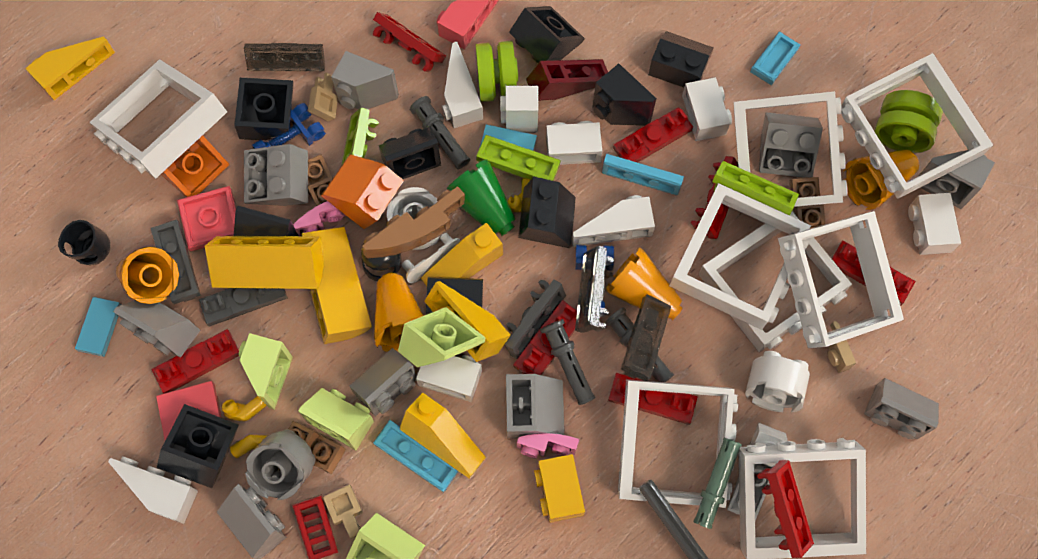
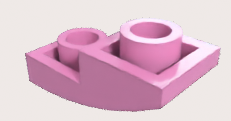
M327 201L308 211L293 225L298 236H301L305 232L325 230L323 222H338L343 217H346V215Z
M531 434L519 437L517 448L522 449L521 454L531 458H537L538 455L544 457L547 446L552 448L553 453L561 456L569 455V453L575 455L579 439L560 434Z

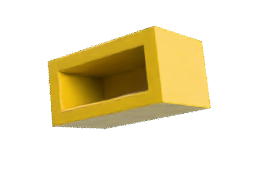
M573 454L538 461L539 469L534 470L536 486L543 488L544 498L540 499L542 515H548L550 523L584 516L585 508Z

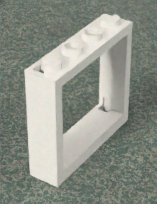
M933 53L847 96L841 105L843 119L851 124L855 130V137L861 146H865L870 154L871 164L875 169L881 171L886 188L891 193H894L897 199L983 156L993 146ZM920 76L969 151L906 183L859 106Z
M159 59L89 123L97 130L93 134L104 145L107 144L114 153L119 154L128 164H132L141 174L146 171L156 179L222 118L227 111L212 92ZM168 86L195 103L143 152L117 134Z
M835 91L734 102L738 168L750 172L746 110L826 102L833 195L797 198L795 206L842 203L843 196H847V182L841 179V169H845L846 165L844 152H839V142H842L844 137L843 126L837 124V114H841L842 110L840 97H835Z
M718 183L669 286L762 330L768 322H774L779 308L775 307L779 298L784 299L790 287V284L786 283L788 274L785 263H783L764 308L761 310L688 276L687 274L721 203L788 234L808 230L811 225ZM811 238L802 241L804 250H806Z
M792 211L791 214H790V216L793 217V218L798 219L797 216H796V215L793 213V211ZM765 223L704 264L698 275L705 284L738 299L719 273L782 231ZM813 237L805 253L833 286V288L818 297L823 314L826 311L824 308L831 302L836 305L848 296L846 291L852 283ZM798 312L767 333L763 329L761 330L731 316L758 352L766 347L769 350L773 347L775 348L783 341L781 339L783 335L788 332L793 335L802 329Z
M875 211L778 238L780 253L784 259L788 282L792 288L795 307L799 314L803 336L808 348L827 347L904 320ZM863 220H865L867 228H864ZM850 227L874 317L827 333L802 241Z
M626 379L617 494L619 499L647 501L639 488L632 487L639 390L721 396L717 459L723 438L734 441L736 439V424H732L733 412L738 410V395L734 394L735 389ZM731 482L727 483L723 494L725 500L719 507L726 508V501L730 500V493H732ZM660 490L668 503L700 506L703 498L700 496L701 493Z
M839 438L837 442L825 443L824 440L811 439L807 441V444L779 441L777 445L765 446L764 443L754 442V445L740 447L738 453L740 549L746 559L792 558L789 550H781L778 546L786 539L785 536L755 537L754 464L778 463L780 460H789L790 462L851 460V532L811 534L814 544L803 557L866 554V449L857 441Z

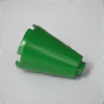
M485 159L476 164L478 170L465 171L447 187V190L452 191L458 186L465 194V201L461 208L482 226L487 223L496 235L499 233L501 236H504L515 227L512 223L516 219L490 162Z

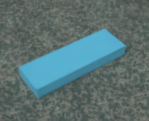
M609 154L605 156L602 173L673 195L679 194L684 176Z
M391 420L388 421L373 442L376 447L443 493L459 472L402 432L400 426Z

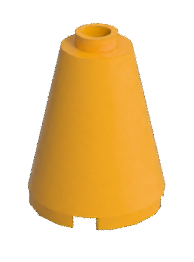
M910 150L888 152L906 182L918 172L919 160ZM869 156L855 158L846 164L843 172L846 171V179L844 180L847 182V194L856 205L862 204L867 207L866 210L876 209L894 194L886 188L881 171L873 167Z
M143 247L133 251L122 259L116 268V275L126 294L140 303L154 304L162 302L172 290H175L178 283L179 272L177 263L168 253L156 247Z
M640 247L636 249V255L632 253L613 275L615 280L611 284L608 282L604 288L609 294L663 321H666L668 318L674 320L683 309L680 306L682 299L669 286V282Z
M387 273L377 281L374 341L377 347L379 345L382 346V350L385 352L392 348L398 352L404 324L424 315L404 278L396 273Z

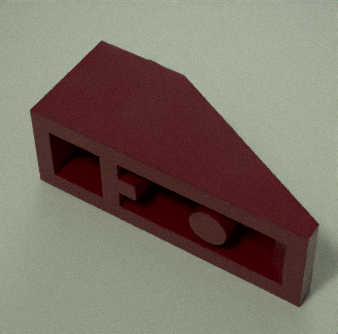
M603 59L540 61L526 78L528 86H538V101L557 100L595 88L596 82L608 73Z

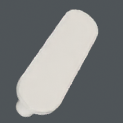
M444 233L441 235L440 240L445 245L426 260H422L415 266L409 260H405L402 263V267L407 272L406 280L409 283L418 282L427 271L461 240L459 238L452 239L448 233Z

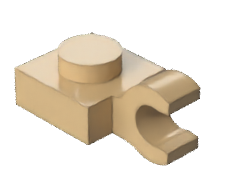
M326 72L324 79L317 77L315 87L311 88L308 112L329 122L335 119L338 97L332 93L334 86L332 75Z
M837 321L832 322L830 325L832 331L840 328ZM847 340L828 347L829 361L832 366H836L838 373L847 371L856 364Z
M348 485L324 496L323 499L333 523L336 526L344 523L350 539L354 541L360 530L355 516L363 512L351 485Z

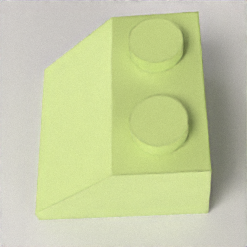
M445 307L405 323L398 352L416 367L444 361L484 343L486 338Z
M249 333L247 341H243L239 349L240 362L257 396L270 409L275 410L293 356L283 342Z
M321 388L300 407L298 412L308 424L350 448L357 450L374 423L373 418L369 415L370 410L358 402L354 406L345 401L346 396L335 389H331L328 392Z
M376 513L358 531L346 559H419L425 545Z

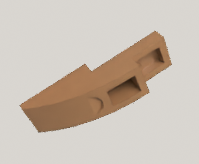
M457 186L452 191H444L437 198L438 202L430 208L428 206L422 208L415 215L416 219H413L408 212L402 216H394L387 222L385 229L379 233L373 232L364 240L365 244L362 245L364 255L367 258L397 255L415 249L439 237L450 229V218L448 216L464 204L465 194Z

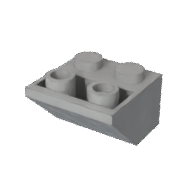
M766 112L761 134L759 173L804 178L813 177L823 131L819 119Z
M291 144L244 150V203L279 206L308 203V151Z
M134 300L116 307L113 311L122 319L119 324L133 332V335L143 342L154 345V348L166 356L172 352L181 358L200 332V329L189 319L160 302L146 304Z
M392 348L350 385V388L370 412L376 416L379 413H386L394 405L393 400L401 393L405 395L410 392L416 385L414 381H416L417 376L410 361Z
M506 374L507 438H519L525 435L543 433L565 435L563 380L537 374Z
M884 378L876 385L864 414L871 417V421L884 427L890 426L898 430V434L902 437L913 440L919 439L937 428L939 423V403Z
M238 484L233 488L217 513L253 559H262L287 538L282 532L285 526L275 514L264 509L268 504L262 496L258 495L251 487L245 489Z

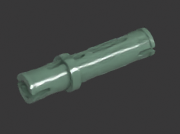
M723 438V443L706 490L701 492L700 496L703 498L693 521L694 523H700V526L712 529L719 505L724 503L725 498L723 494L742 446L741 443Z

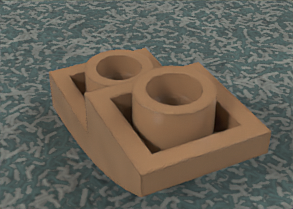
M322 154L308 160V190L316 206L327 202L321 195L333 179Z
M819 177L789 180L790 190L798 193V198L820 196ZM824 204L795 206L793 208V213L800 221L811 225L810 229L825 225Z
M292 421L288 429L295 432L296 435L308 444L312 454L315 456L314 466L332 475L346 449L315 431Z

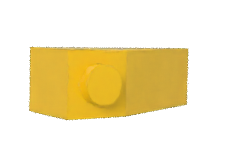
M103 36L46 52L41 57L36 58L25 69L53 100H56L115 52Z
M485 223L463 238L421 277V280L427 287L428 277L470 278L503 255V243L490 226Z
M441 281L434 284L424 300L433 312L447 307L486 338L484 343L466 350L476 362L498 354L511 336L493 314Z
M422 393L406 410L400 430L470 479L483 463L486 456L447 409Z

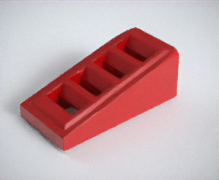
M322 494L294 503L292 506L308 558L321 559L338 553ZM318 505L319 511L303 515L302 510ZM319 517L322 518V523L310 527L306 526L305 522ZM325 529L326 534L310 539V533ZM326 540L329 541V546L313 551L312 545Z

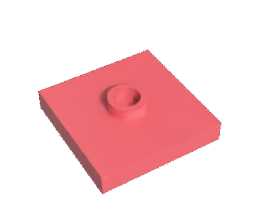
M230 186L177 200L187 246L190 251L205 248V245L216 236L234 235L237 208Z
M213 381L156 396L164 440L169 435L184 404L222 418Z

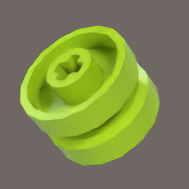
M504 41L498 43L497 59H493L492 46L489 43L476 44L480 102L494 101L496 97L495 84H499L501 96H506V86H517L518 82L517 59L514 56L513 42Z
M913 90L893 91L887 94L883 100L880 110L881 115L877 120L874 132L881 143L896 151L910 150L913 153L925 152L930 150L935 143L937 127L940 124L943 110L935 98L928 94Z

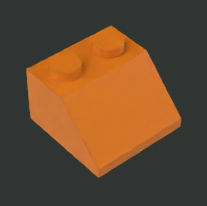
M202 135L161 175L184 196L190 197L200 194L230 164Z
M350 154L321 196L361 228L366 229L379 220L404 180L383 163Z

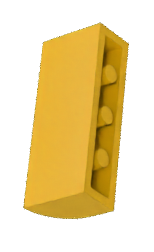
M345 227L302 233L301 236H321L324 257L322 280L317 289H310L323 343L340 342L364 334L371 329L372 325Z
M216 236L205 245L212 288L317 289L322 280L324 257L321 236Z

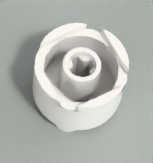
M406 188L400 191L388 204L387 220L389 221L396 215L402 216L406 212L414 219L415 215L426 206L430 208L437 203V198L424 188ZM440 236L412 250H421L438 243Z
M765 351L763 356L756 358L752 363L745 395L747 398L752 396V403L770 411L783 412L784 408H792L791 412L800 411L803 408L810 376L808 371L809 365L802 360H791L781 357L775 351Z

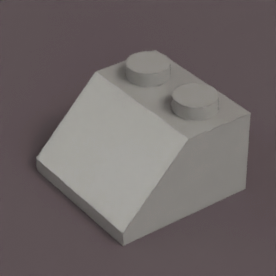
M345 51L331 76L340 104L348 109L355 108L359 110L361 107L370 109L396 100L399 96L393 69Z
M969 150L933 157L919 176ZM983 155L920 188L931 194L951 193L953 205L962 209L982 188L995 162Z

